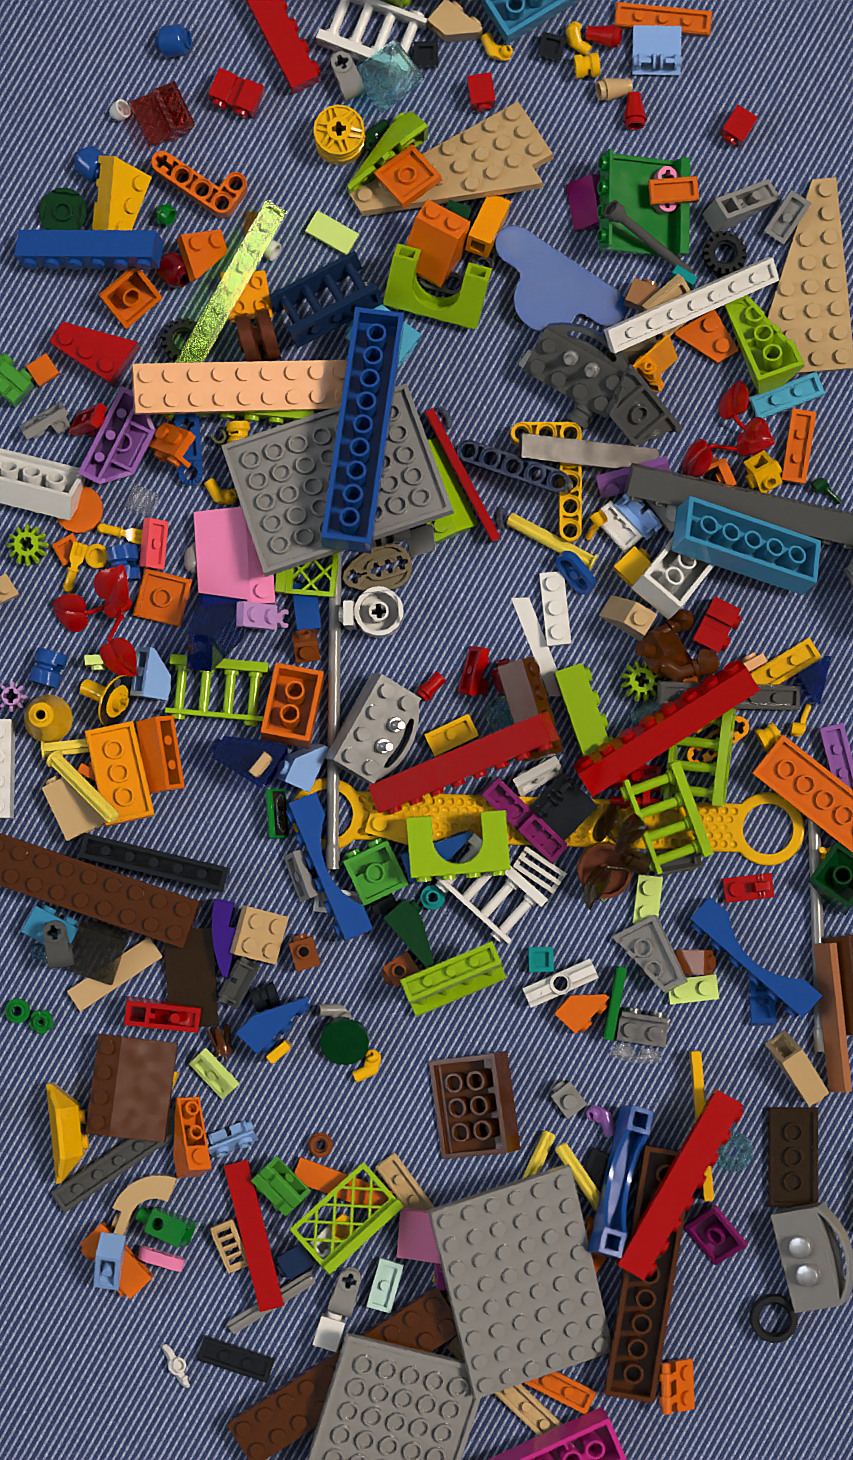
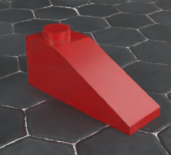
M127 996L124 1025L198 1033L201 1008L151 998Z

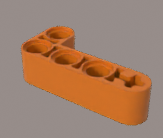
M158 151L152 156L151 164L159 178L220 219L229 218L248 192L246 178L239 172L230 173L220 187H218L166 151ZM167 161L169 169L165 166H161V168L159 167L158 163L161 162L164 164ZM180 174H187L189 176V179L184 183L177 181V177ZM235 181L243 184L239 190H233L230 186ZM201 187L209 189L208 194L205 196H199L196 192ZM220 201L229 203V206L224 210L216 208Z

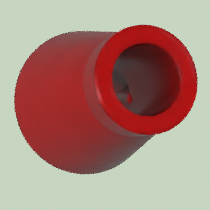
M588 25L586 40L610 49L620 47L622 28H618L617 25Z
M629 92L627 94L623 123H625V127L629 130H639L645 127V122L647 121L641 93Z

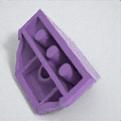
M121 386L103 425L78 471L79 475L101 485L135 474L155 434V428L150 414L134 415L133 391Z

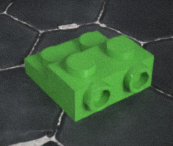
M381 837L368 842L369 848L360 851L359 848L347 852L345 854L347 858L343 860L364 906L409 885L388 840L382 841Z

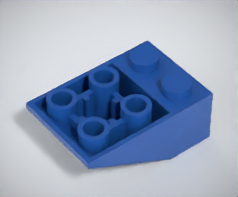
M306 996L256 1013L236 1034L257 1054L261 1051L266 1053L277 1042L274 1037L279 1032L282 1035L285 1034L294 1024L291 1019L296 1014L299 1017L302 1016L311 1006L308 1003L311 997Z

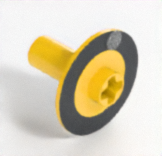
M126 675L114 678L107 687L90 679H85L80 686L81 695L99 702L98 716L100 722L105 726L121 722L130 710L134 696H130L132 679Z

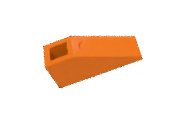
M200 1097L176 1099L173 1157L177 1178L200 1177L212 1169Z

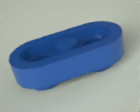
M572 551L561 552L555 561L556 568L574 591L582 595L589 594L596 585L595 577L577 554Z

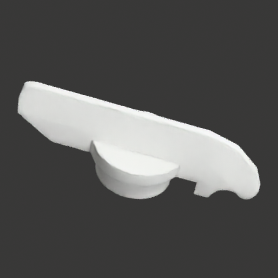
M164 1344L161 1348L168 1360L170 1373L176 1376L182 1386L189 1388L188 1376L184 1374L186 1369L185 1360L176 1357L173 1350L167 1344Z

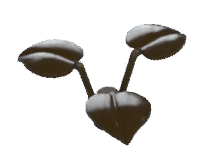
M609 804L594 825L592 836L596 842L603 841L606 836L616 843L615 851L619 854L622 853L621 862L624 866L606 865L603 868L598 865L590 873L584 886L583 895L584 902L591 911L594 903L601 897L610 882V870H620L628 873L631 869L643 875L651 864L649 856L630 847L650 830V827L644 823L640 816L631 814L621 825L618 833L619 837L616 838L611 832L619 819V811L614 804Z

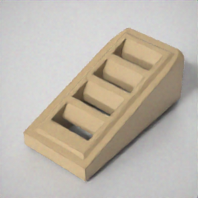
M234 1218L211 1226L209 1229L228 1274L248 1266L242 1238ZM231 1228L232 1233L222 1237L219 1236L220 1232ZM235 1238L236 1242L223 1246L222 1242ZM239 1247L240 1251L227 1256V1250ZM241 1255L243 1256L244 1260L232 1265L230 1264L229 1260Z

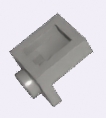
M561 1080L551 1088L553 1091L550 1094L551 1098L567 1119L587 1105L570 1080L566 1083Z

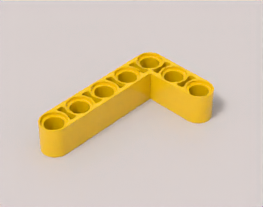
M518 422L512 427L510 434L511 442L516 447H519V439L515 437V432L519 429L525 430L528 434L539 435L540 431L546 429L552 433L553 437L565 438L564 431L570 429L575 431L577 440H582L581 428L573 422ZM558 463V470L565 472L577 484L567 495H558V534L562 540L573 544L579 539L582 530V466ZM564 477L558 478V489L564 486ZM566 502H573L577 510L574 513H567L563 505ZM566 526H572L576 529L577 534L571 538L567 537L563 529Z

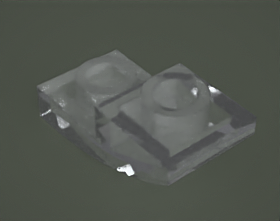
M628 1042L613 1045V1050H608L611 1057L626 1062L644 1064L662 1062L661 1052H654V1048L639 1050L640 1055H636L634 1046L628 1047Z

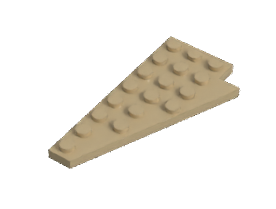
M517 101L423 153L422 155L441 175L442 181L403 209L377 179L350 193V196L361 215L368 216L423 207L427 199L436 204H445L449 200L458 202L541 189L544 187L543 182L535 169L554 159V156Z
M836 177L812 179L806 196V200L812 204L796 227L767 316L773 324H776L781 329V332L788 339H791L796 344L804 362V367L797 374L853 370V339Z

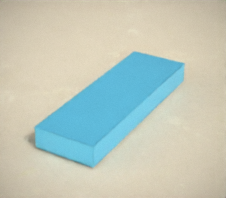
M813 372L787 382L780 388L749 397V403L755 418L761 417L764 419L824 396L825 392L817 372Z

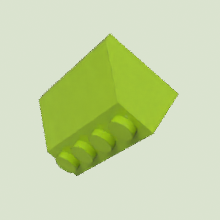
M438 438L428 440L454 513L424 523L425 525L433 523L436 546L478 526L479 523Z

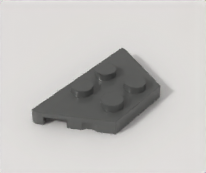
M629 364L605 412L634 446L646 443L650 439L661 438L663 433L671 430L681 431L683 427L637 370Z

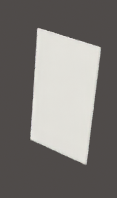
M433 523L410 530L411 540L408 541L410 558L436 550Z

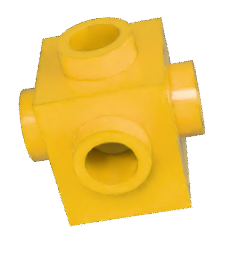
M765 450L743 462L748 473L745 478L752 489L756 488L758 491L766 493L783 483L780 476L782 469L779 463L773 460Z

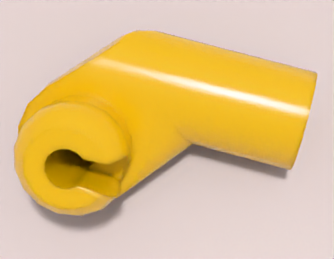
M572 21L565 30L567 44L577 52L587 56L592 46L581 39V24L577 21Z
M490 32L480 37L490 58L500 61H507L511 58L513 49L510 45H497Z
M211 478L204 483L214 502L232 505L237 501V491L232 488L230 490L220 489L215 478Z
M368 1050L365 1055L364 1067L352 1072L357 1083L378 1073L381 1054L377 1050Z

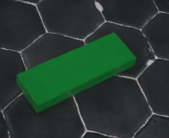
M615 967L602 1035L605 1040H614L627 972L625 967Z

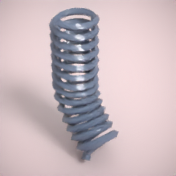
M441 406L438 410L444 416L446 421L445 427H450L448 429H451L452 418L446 408Z
M500 506L501 508L497 510L499 514H496L499 515L496 517L500 518H496L498 519L496 521L499 524L497 525L498 529L504 530L505 526L502 515L505 509Z

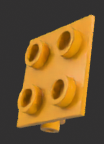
M265 270L220 273L227 319L231 324H236L235 315L247 313L250 319H255V310L268 307L270 318H273Z
M667 334L663 339L658 340L653 345V348L645 355L640 356L633 365L655 393L661 392L664 388L661 374L678 360L670 335Z

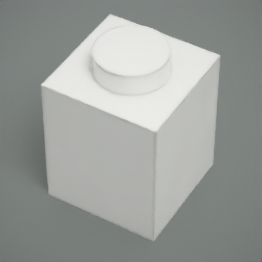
M328 1311L327 1314L322 1313L313 1341L314 1346L337 1352L346 1320L341 1319L342 1315Z

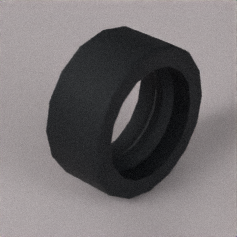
M766 1294L759 1297L753 1303L750 1310V1324L753 1331L762 1340L769 1343H781L788 1340L795 1333L798 1325V1314L794 1312L793 1304L786 1297L779 1294ZM779 1304L786 1309L788 1323L782 1331L770 1333L761 1327L759 1315L766 1305Z

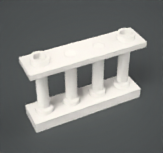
M340 0L330 28L326 29V31L319 29L316 36L317 45L335 52L345 51L353 59L407 79L410 63L407 62L406 56L417 28L426 31L427 18L418 11L412 10L409 12L380 0ZM352 2L363 6V10L352 37L346 39L341 37L338 32L348 6ZM372 11H376L386 15L375 45L370 48L362 45L361 39ZM397 19L407 23L408 27L397 55L391 56L385 54L383 49L393 23Z
M475 833L468 840L471 843L468 847L470 850L458 863L469 861L479 852L482 839ZM511 865V870H505L508 876L505 880L506 883L481 911L470 900L492 877L491 872H482L481 877H478L463 894L451 885L456 879L441 880V876H435L438 880L436 885L446 894L448 891L453 893L493 929L490 934L500 943L504 940L508 944L511 942V938L507 935L508 931L532 905L535 906L538 903L542 907L548 900ZM520 887L526 893L523 896L525 899L498 927L488 917L513 889L516 890Z

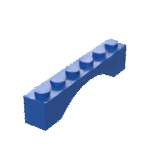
M316 792L288 803L289 810L285 811L290 824L295 823L298 833H295V837L299 846H304L308 855L304 856L309 870L314 869L317 878L314 879L318 892H324L327 901L323 903L328 915L333 914L336 924H333V928L337 937H342L345 942L373 930L364 906L353 901L340 890L325 866L321 849V832L325 813Z
M711 897L690 918V921L693 923L691 928L700 936H703L705 933L711 939V946L720 953L724 950L730 955L728 960L736 968L740 969L742 966L749 972L747 977L757 986L760 983L768 989L765 993L775 1002L781 1000L786 1005L784 1010L794 1019L798 1016L803 1019L822 997L804 979L779 976L755 963L743 951L736 940L730 924L729 913Z
M635 1105L620 1106L587 1252L607 1258H622L627 1235L626 1209L630 1183L638 1157L649 1136L654 1111Z

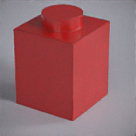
M491 72L467 76L471 111L477 110L478 113L490 111L491 108L495 107L496 101Z
M737 105L722 128L720 136L723 137V141L728 145H736L740 148L756 124L758 117Z

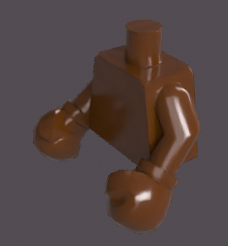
M686 609L678 610L664 625L647 633L643 641L638 642L635 647L636 654L642 656L650 671L674 681H683L686 677L692 675L696 677L712 675L720 667L717 653L709 651V649H701L698 658L692 660L676 634L681 631H690L694 625V616Z

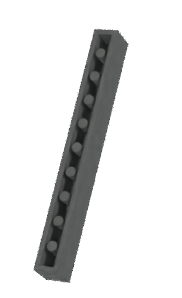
M631 462L624 489L626 495H629L630 500L643 502L644 499L653 501V505L667 508L668 504L678 507L689 496L806 536L816 537L818 540H821V543L832 545V541L841 543L843 548L853 550V512Z

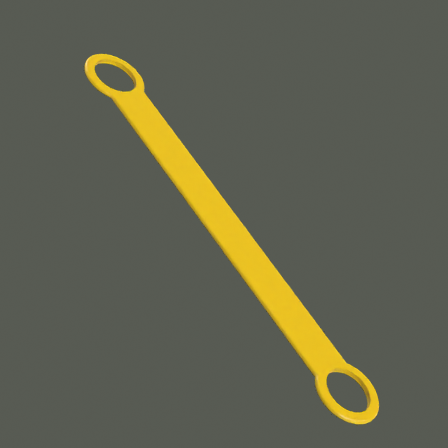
M327 778L316 779L310 792L301 789L295 796L294 801L317 791L327 789ZM339 780V792L346 796L353 810L350 827L343 835L339 836L340 849L349 845L353 840H374L379 838L365 833L371 809L377 810L370 791H356L348 783ZM758 793L750 796L741 804L726 803L725 808L715 807L712 803L695 802L713 852H738L755 864L773 866L789 860L802 844L805 831L803 817L800 811L777 793ZM430 794L422 797L423 802L410 806L409 803L401 805L403 810L391 815L405 819L409 817L431 816L433 841L471 829L472 835L475 833L482 839L480 812L494 811L495 809L481 795L440 794L431 798ZM518 796L528 807L538 798ZM592 799L598 807L565 840L569 845L568 847H587L596 842L592 836L593 828L600 815L610 804V799ZM761 804H773L782 808L789 815L792 822L793 832L790 842L783 850L774 854H762L755 851L744 838V820L753 808ZM616 806L619 811V819L617 825L611 830L616 838L619 837V829L623 822L633 814L631 807L619 809V806ZM679 806L643 818V820L650 827L648 832L683 820L686 813L683 807L679 808ZM507 821L508 845L533 846ZM295 823L292 824L295 832L298 833ZM685 829L652 842L654 850L671 848L674 850L677 847L692 843V840L695 838L692 830L688 831ZM606 836L605 839H604L603 841H601V842L608 841V842H611V843H613V844H616V843H615L613 840H611L608 836ZM642 836L630 847L633 849H646ZM321 839V849L325 851L326 839Z

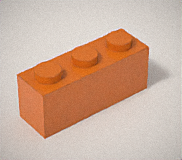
M174 715L157 716L136 721L141 757L150 794L185 788Z
M105 1221L80 1243L83 1247L81 1252L90 1261L92 1259L95 1260L101 1232L114 1233ZM125 1244L124 1261L119 1290L117 1292L122 1297L128 1296L131 1299L155 1275L141 1260L137 1259V1256Z

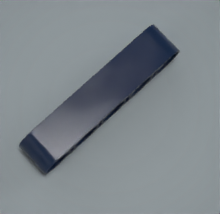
M464 440L457 447L459 458L469 465L561 496L567 495L573 488L571 477L561 470L532 460L518 459L517 455L473 440ZM475 447V454L470 458H466L467 449ZM496 454L498 457L497 462L489 466V457ZM519 462L520 469L516 473H511V465ZM536 470H542L543 475L541 479L533 481V473ZM564 477L565 485L560 489H556V480Z

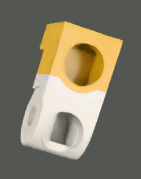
M342 1212L336 1217L335 1221L350 1222V1219ZM332 1224L327 1225L317 1235V1238L331 1239ZM335 1224L334 1239L345 1240L349 1236L350 1225ZM353 1225L352 1233L357 1229L355 1225ZM310 1241V1242H309V1245H310L312 1248H313V1241ZM317 1241L316 1252L321 1258H324L331 1251V1242ZM334 1242V1249L341 1243Z

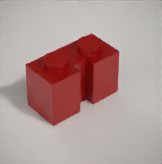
M219 67L208 96L213 106L223 110L225 107L234 110L235 115L247 119V117L254 119L264 97L265 89L264 85L249 79H242L237 74Z
M715 596L708 606L691 642L717 654L720 650L725 652L731 641L727 637L731 628L736 630L742 619L739 616L741 609Z

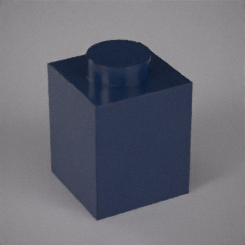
M299 1242L277 1256L278 1263L276 1267L283 1277L287 1275L289 1280L315 1265L316 1261Z

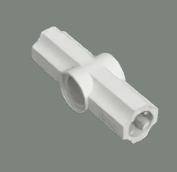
M589 958L522 989L530 1008L598 979V975ZM558 976H563L567 980V986L563 990H557L554 987V980Z

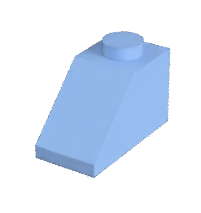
M137 647L138 675L132 678L130 696L168 701L171 691L170 673L155 648Z
M314 743L310 745V749L302 748L286 755L284 760L278 765L276 778L310 792L329 747Z
M101 1232L95 1256L94 1287L119 1290L126 1236Z

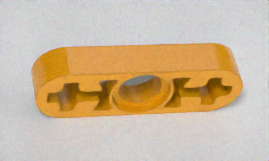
M736 716L735 722L737 724L742 722L744 726L741 728V734L738 731L734 733L733 744L743 738L749 731V723L744 717ZM718 727L704 738L711 739L713 735H720L721 728ZM690 747L686 753L687 761L700 762L698 759L695 761L692 759L694 755L693 750L701 751L704 748ZM709 749L714 754L710 756L709 751L701 756L703 759L701 763L709 762L718 755V752H715V749Z

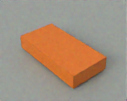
M697 176L648 180L650 206L699 202Z

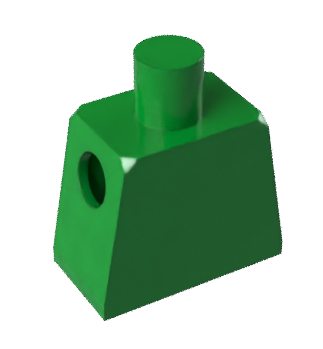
M142 1206L136 1215L137 1221L146 1224L144 1232L175 1247L188 1246L198 1224L195 1220L163 1207L149 1210Z

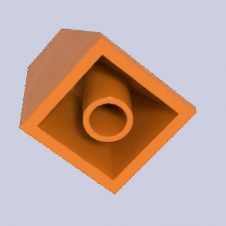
M427 199L415 217L406 246L421 249L416 275L442 288L465 253L470 221Z

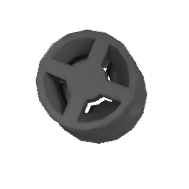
M575 401L573 404L574 409L567 414L566 418L587 429L590 418L594 417L596 413Z

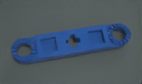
M196 413L186 415L174 414L175 426L183 428L181 424H184L186 419H189L190 423H194V427H190V432L196 438L183 457L191 463L190 467L197 470L198 475L193 480L186 479L184 471L187 468L180 465L178 475L181 482L186 486H195L203 478L200 420L198 416H195Z

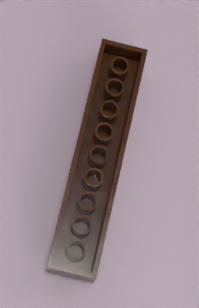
M0 833V886L180 948L187 947L202 904L201 901Z
M644 1144L628 1240L679 1152L678 1149ZM686 1210L680 1216L682 1220L680 1227L676 1233L671 1232L667 1239L670 1242L667 1250L663 1255L659 1254L656 1258L655 1263H657V1267L651 1277L646 1276L642 1280L627 1270H622L611 1347L603 1386L605 1395L648 1403L655 1402Z
M434 1285L359 1334V1336L431 1352L458 1333L451 1305L441 1290L438 1291L437 1286ZM342 1346L337 1349V1352L328 1354L228 1420L227 1426L248 1460H266L317 1427Z

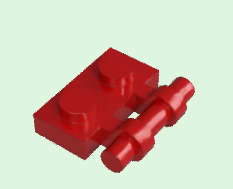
M642 765L611 785L610 789L620 790V787H623L622 781L629 779L631 786L660 776L661 766ZM660 786L642 792V798L635 797L641 809L660 802V799L650 798V792H660ZM621 791L620 796H610V804L619 806V809L631 807L629 801H624Z

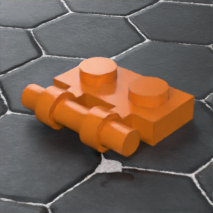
M682 1358L662 1362L658 1381L661 1382L659 1404L662 1405V1414L669 1415L672 1412L695 1409L693 1359Z

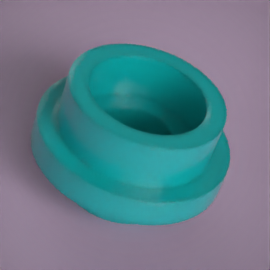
M430 885L423 889L420 898L424 907L436 910L444 904L445 894L438 886ZM430 893L437 894L438 899L436 902L428 900Z

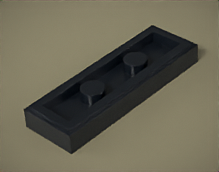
M205 1335L197 1360L268 1383L275 1358Z

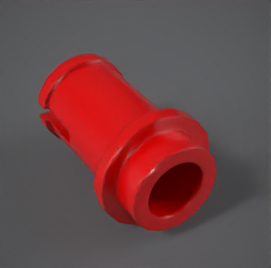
M435 671L422 686L419 685L417 687L416 694L424 702L432 700V696L447 681L439 672Z

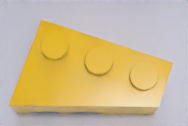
M99 155L98 163H101L100 176L96 180L98 199L94 203L92 230H132L152 177L115 156Z

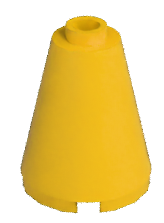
M46 694L36 697L28 704L24 713V725L27 732L39 742L60 741L72 727L73 715L71 708L62 698L56 695Z

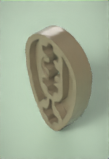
M386 543L385 546L381 544L372 548V553H362L353 560L344 571L343 581L349 588L362 592L377 586L396 590L404 586L409 580L412 573V561L408 552L403 547L393 543ZM398 557L408 562L404 565L405 569L400 570L399 566L393 568V573H388L387 570L381 571L380 577L370 572L374 569L373 565L378 564L379 567H384L385 561H390L391 564L397 562ZM351 571L362 575L358 578V583L353 584L352 580H347V577H350Z

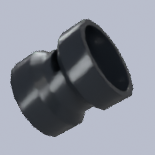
M273 981L266 983L262 988L255 987L249 989L257 1012L265 1010L269 1005L274 1007L281 1004Z

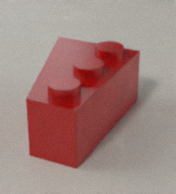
M66 322L61 323L49 341L54 349L112 387H114L140 348L137 341Z

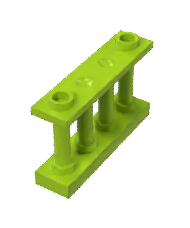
M179 654L170 655V664L175 666V670H177L174 708L165 707L166 714L174 715L176 720H185V716L244 721L245 726L258 727L259 722L263 723L264 716H257L260 678H263V674H269V663ZM190 667L200 668L202 673L198 710L184 709L187 671H190ZM214 670H224V675H226L223 713L208 711L211 675L214 674ZM239 672L249 673L248 677H251L247 715L232 714L235 681Z
M734 708L709 723L718 725L721 728L720 737H716V739L687 737L669 748L667 770H669L668 764L680 761L684 771L712 773V776H715L714 786H710V788L689 786L693 796L709 798L715 807L725 808L737 712ZM679 745L715 749V752H718L717 762L714 761L713 764L677 760ZM667 783L661 785L660 794L664 795L663 800L672 798L673 794L678 793L675 784Z
M680 761L668 764L669 770H666V773L633 786H631L629 779L622 781L623 787H620L624 801H629L633 814H637L642 820L676 806L684 808L686 816L683 817V820L651 832L647 831L642 835L646 850L651 858L649 870H654L655 874L663 873L660 865L696 852V854L700 853L701 857L714 854ZM667 783H675L678 792L674 794L675 797L639 809L635 795ZM685 829L688 831L692 830L695 838L692 840V843L658 856L656 855L652 845L653 841Z
M493 941L400 981L416 1017L506 980L507 977Z

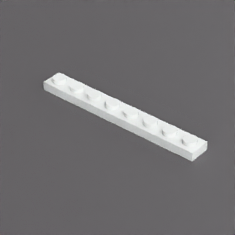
M773 257L764 258L604 329L610 352L617 353L779 281Z

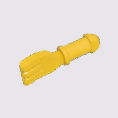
M100 523L97 526L100 534H108L120 539L125 537L129 542L138 545L142 543L143 530L130 528L124 530L123 527H116L106 523Z
M73 542L69 557L71 566L67 567L68 572L63 583V590L66 593L74 589L77 572H79L78 566L83 562L88 545Z

